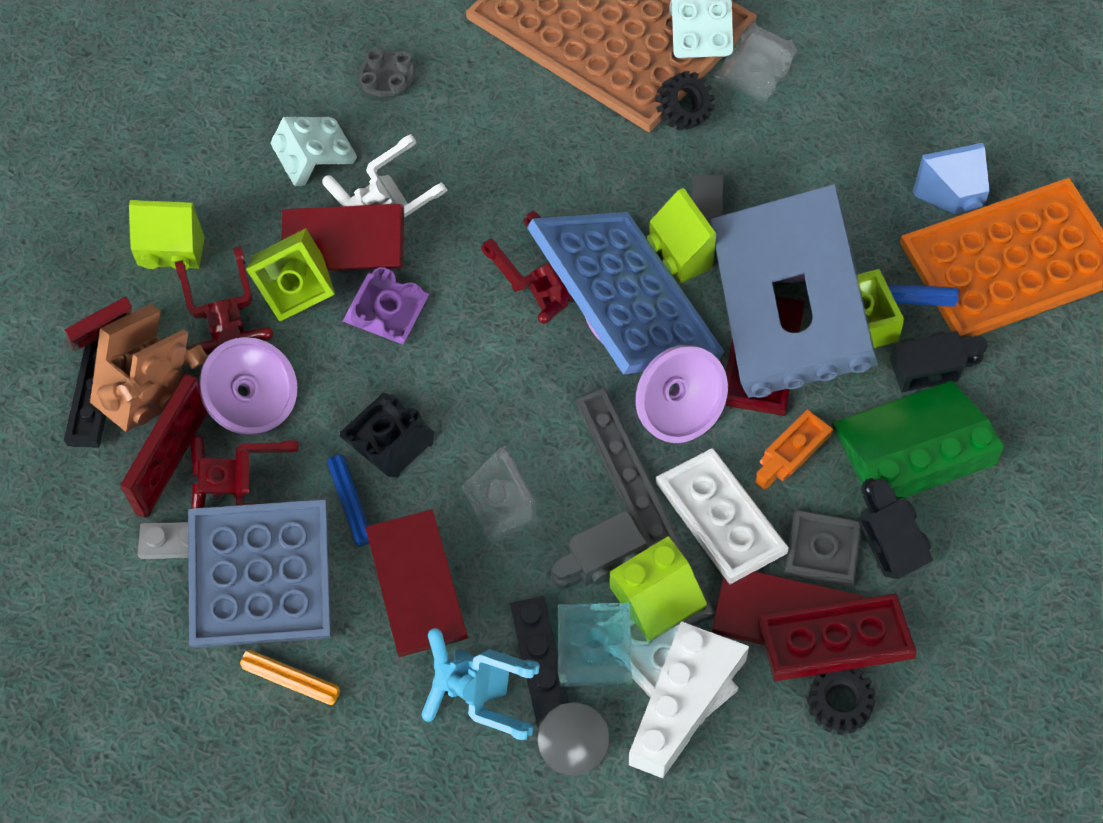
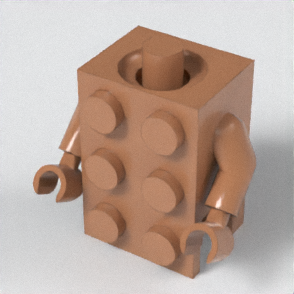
M149 304L100 328L90 403L125 432L139 425L146 424L150 419L164 411L180 383L183 366L190 365L194 369L203 364L208 358L201 345L186 350L189 333L185 329L161 340L157 336L161 310L153 304Z

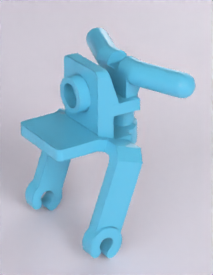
M437 628L431 629L428 633V639L434 656L435 675L433 676L432 688L422 711V718L428 722L435 719L445 691H448V695L452 698L459 696L469 704L468 714L473 721L509 733L519 740H527L528 736H532L534 726L531 723L488 710L484 707V702L507 694L509 672L525 678H533L534 674H539L540 664L536 661L518 659L505 652L500 653L491 649L477 656H473L463 649L455 650L454 661H451L441 630Z

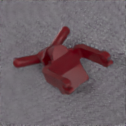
M533 210L526 215L524 223L528 227L532 219L541 217ZM488 239L481 246L484 255L495 263L512 284L511 287L514 292L530 288L542 310L538 314V321L540 323L547 324L568 306V301L575 302L549 261L524 277L493 239Z
M241 246L235 247L233 250L244 295L204 304L200 307H195L185 263L183 260L175 262L187 310L195 319L207 318L209 332L212 336V340L189 345L186 347V350L201 345L207 355L219 345L235 338L250 337L265 341L273 337V330L270 327L244 331L239 310L250 306L253 297Z
M198 435L193 436L190 440L192 475L198 476V484L192 485L191 509L205 508L206 494H213V497L232 494L236 497V506L268 504L244 503V495L249 493V453L299 452L298 441L242 443L236 448L235 459L205 458L203 438Z

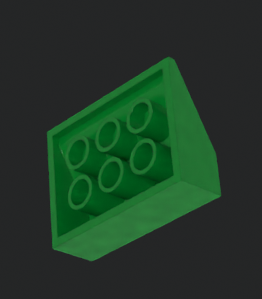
M952 381L832 423V427L861 483L863 484L865 479L869 478L876 480L885 479V481L891 484L890 488L893 489L896 497L906 498L997 464L1004 449L989 419Z

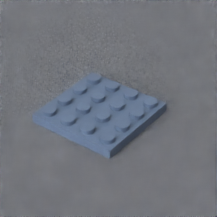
M326 499L188 509L189 646L191 648L332 638L328 503Z

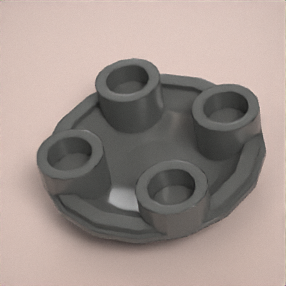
M372 49L366 53V60L358 71V81L363 90L370 95L390 97L403 92L412 84L415 78L416 67L408 51Z
M578 702L560 704L548 712L546 717L542 718L539 722L537 737L539 752L547 765L558 773L571 776L587 773L598 766L607 753L610 740L607 724L601 714L588 704Z

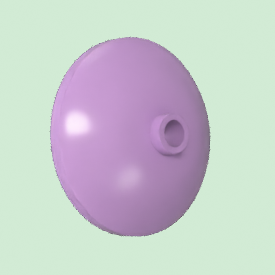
M241 337L224 342L211 352L200 372L199 392L207 412L218 424L235 433L257 435L276 428L289 416L296 402L297 380L291 363L278 348L260 339ZM239 386L246 388L247 396L239 394Z
M695 345L675 346L656 356L644 370L636 391L638 417L646 430L658 439L670 443L688 442L707 432L720 417L726 403L728 382L724 367L712 353ZM674 384L673 390L669 392L671 385Z

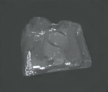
M756 22L746 26L734 45L732 54L727 56L715 78L765 103L775 92L779 80L789 74L792 59L798 50L792 40L787 41L757 26Z

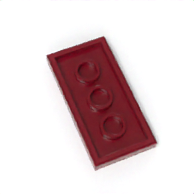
M402 204L282 209L281 241L306 228L322 253L328 271L369 270L379 267L387 269L403 268L404 206Z
M127 297L121 298L64 329L67 343L72 351L76 352L98 340L101 327L130 314L132 305Z
M775 296L782 328L790 333H799L805 301ZM732 338L726 369L728 393L725 406L785 416L790 389L774 391L766 397L748 398L741 385Z
M185 373L120 484L136 515L144 518L149 517L188 449L191 438L196 435L208 414L200 396L199 384L194 376Z
M433 509L365 527L398 658L431 649L428 633L433 628L441 630L445 645L468 639Z
M752 572L730 585L723 577L712 633L764 645L758 625V615L863 599L864 596L758 572Z
M897 593L758 615V625L774 682L916 659L917 651Z

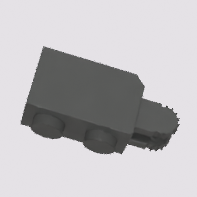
M627 510L571 537L569 554L560 558L559 561L553 562L554 565H552V581L555 587L564 589L583 581L585 587L592 583L596 585L602 584L610 579L611 570L646 550L647 543Z

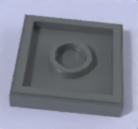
M794 509L784 575L853 588L862 529L859 520Z

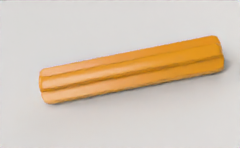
M247 650L240 662L242 668L248 672L329 705H333L336 702L340 693V689L336 684L252 650Z

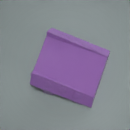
M379 267L373 272L369 271L342 322L404 344L429 293L424 292L420 286L413 282L405 284L397 282L391 270Z

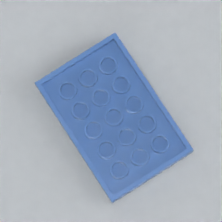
M628 212L535 218L531 220L527 229L623 375L644 372L656 356L669 348L679 345L701 347L712 353L718 360L724 354L723 348Z

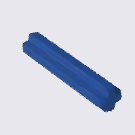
M887 284L896 304L955 307L959 302V290L957 288Z
M341 454L330 457L327 460V464L355 543L358 546L368 544L369 540L365 527L369 526L345 457Z

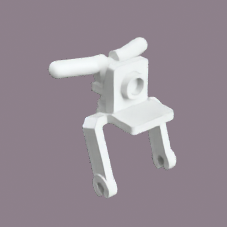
M411 134L401 139L396 146L368 164L366 171L372 179L369 181L370 185L366 188L357 189L353 197H350L332 176L327 175L322 181L326 189L341 206L402 204L404 206V217L448 191L441 182L408 204L389 175L378 176L377 170L417 143Z

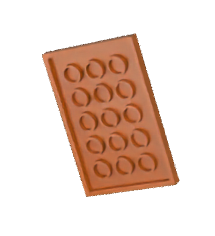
M1070 178L902 235L900 239V245L924 286L953 287L959 290L957 306H937L951 332L958 331L960 338L978 336L1103 291V228Z

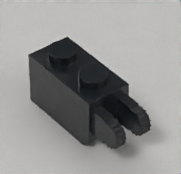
M957 331L947 334L945 332H938L930 337L917 340L908 338L894 344L890 361L901 393L937 386L949 381H959L966 367L982 362L988 341L979 335L960 338Z
M865 479L860 490L864 494L863 498L868 508L861 512L859 523L883 575L889 578L900 579L933 561L929 551L931 549L930 542L927 536L920 531L915 521L917 515L913 505L905 497H896L893 489L890 488L891 484L885 481V479Z

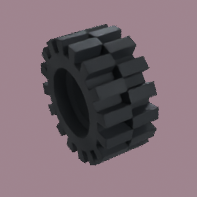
M690 71L678 73L662 83L663 86L658 88L657 93L661 95L656 97V102L661 103V105L656 107L657 111H663L665 115L661 119L663 121L669 119L668 126L672 128L677 125L676 130H688L705 122L711 116L710 111L714 110L715 105L709 103L715 100L714 94H708L712 87L711 85L705 87L704 83L707 80L704 77L697 79L699 74L696 72L691 74ZM680 90L688 93L692 100L693 108L690 112L685 111L679 104L678 92Z
M849 669L818 674L814 677L809 690L807 705H810L809 713L811 716L814 715L816 717L815 723L818 726L823 724L826 726L825 731L831 732V729L837 730L838 735H843L844 731L848 730L849 734H851L858 727L861 729L866 724L875 706L876 700H874V696L876 693L874 688H870L872 681L869 677L862 678L863 671L857 669L855 673ZM840 687L849 690L855 699L854 707L844 712L833 709L827 699V694L832 689Z

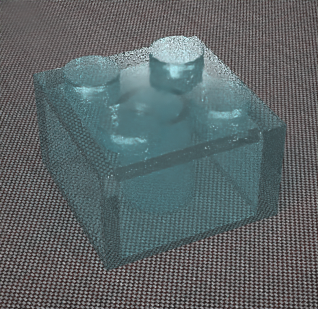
M630 603L558 604V676L561 687L633 685Z

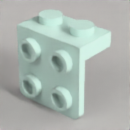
M731 0L670 1L673 53L676 58L725 57L732 54Z
M283 117L271 141L273 150L276 152L294 186L306 185L316 164H353L357 159V155L342 129L332 117Z

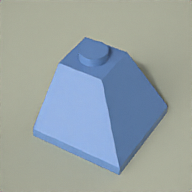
M983 143L922 155L913 188L914 196L954 215L964 212L968 213L984 207L989 194V182Z

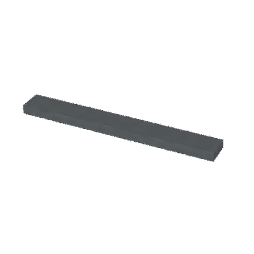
M606 388L575 398V404L621 502L647 543L646 549L669 536L688 561L707 602V607L683 622L694 626L714 618L713 609Z

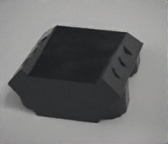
M383 392L340 431V437L385 475L398 478L400 472L428 446L431 447L433 445L435 432L425 424L419 411L414 408L405 409L398 398Z

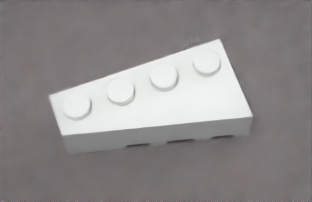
M681 621L630 749L629 765L664 778L690 741L691 736L699 725L703 723L713 705L722 696L737 671L746 662L749 646Z

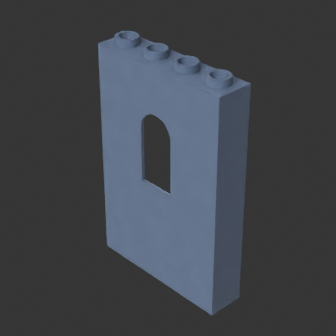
M835 184L711 219L712 228L716 232L715 246L740 381L748 398L766 397L774 391L797 389L806 383L818 380L829 381L838 375L849 372L860 373L878 365L843 209ZM804 274L813 319L806 330L799 333H790L781 326L772 282Z

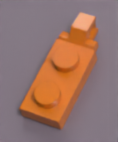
M806 410L765 450L764 456L760 460V464L763 467L756 473L757 478L754 482L763 490H766L777 477L784 481L832 435L834 429L810 410Z

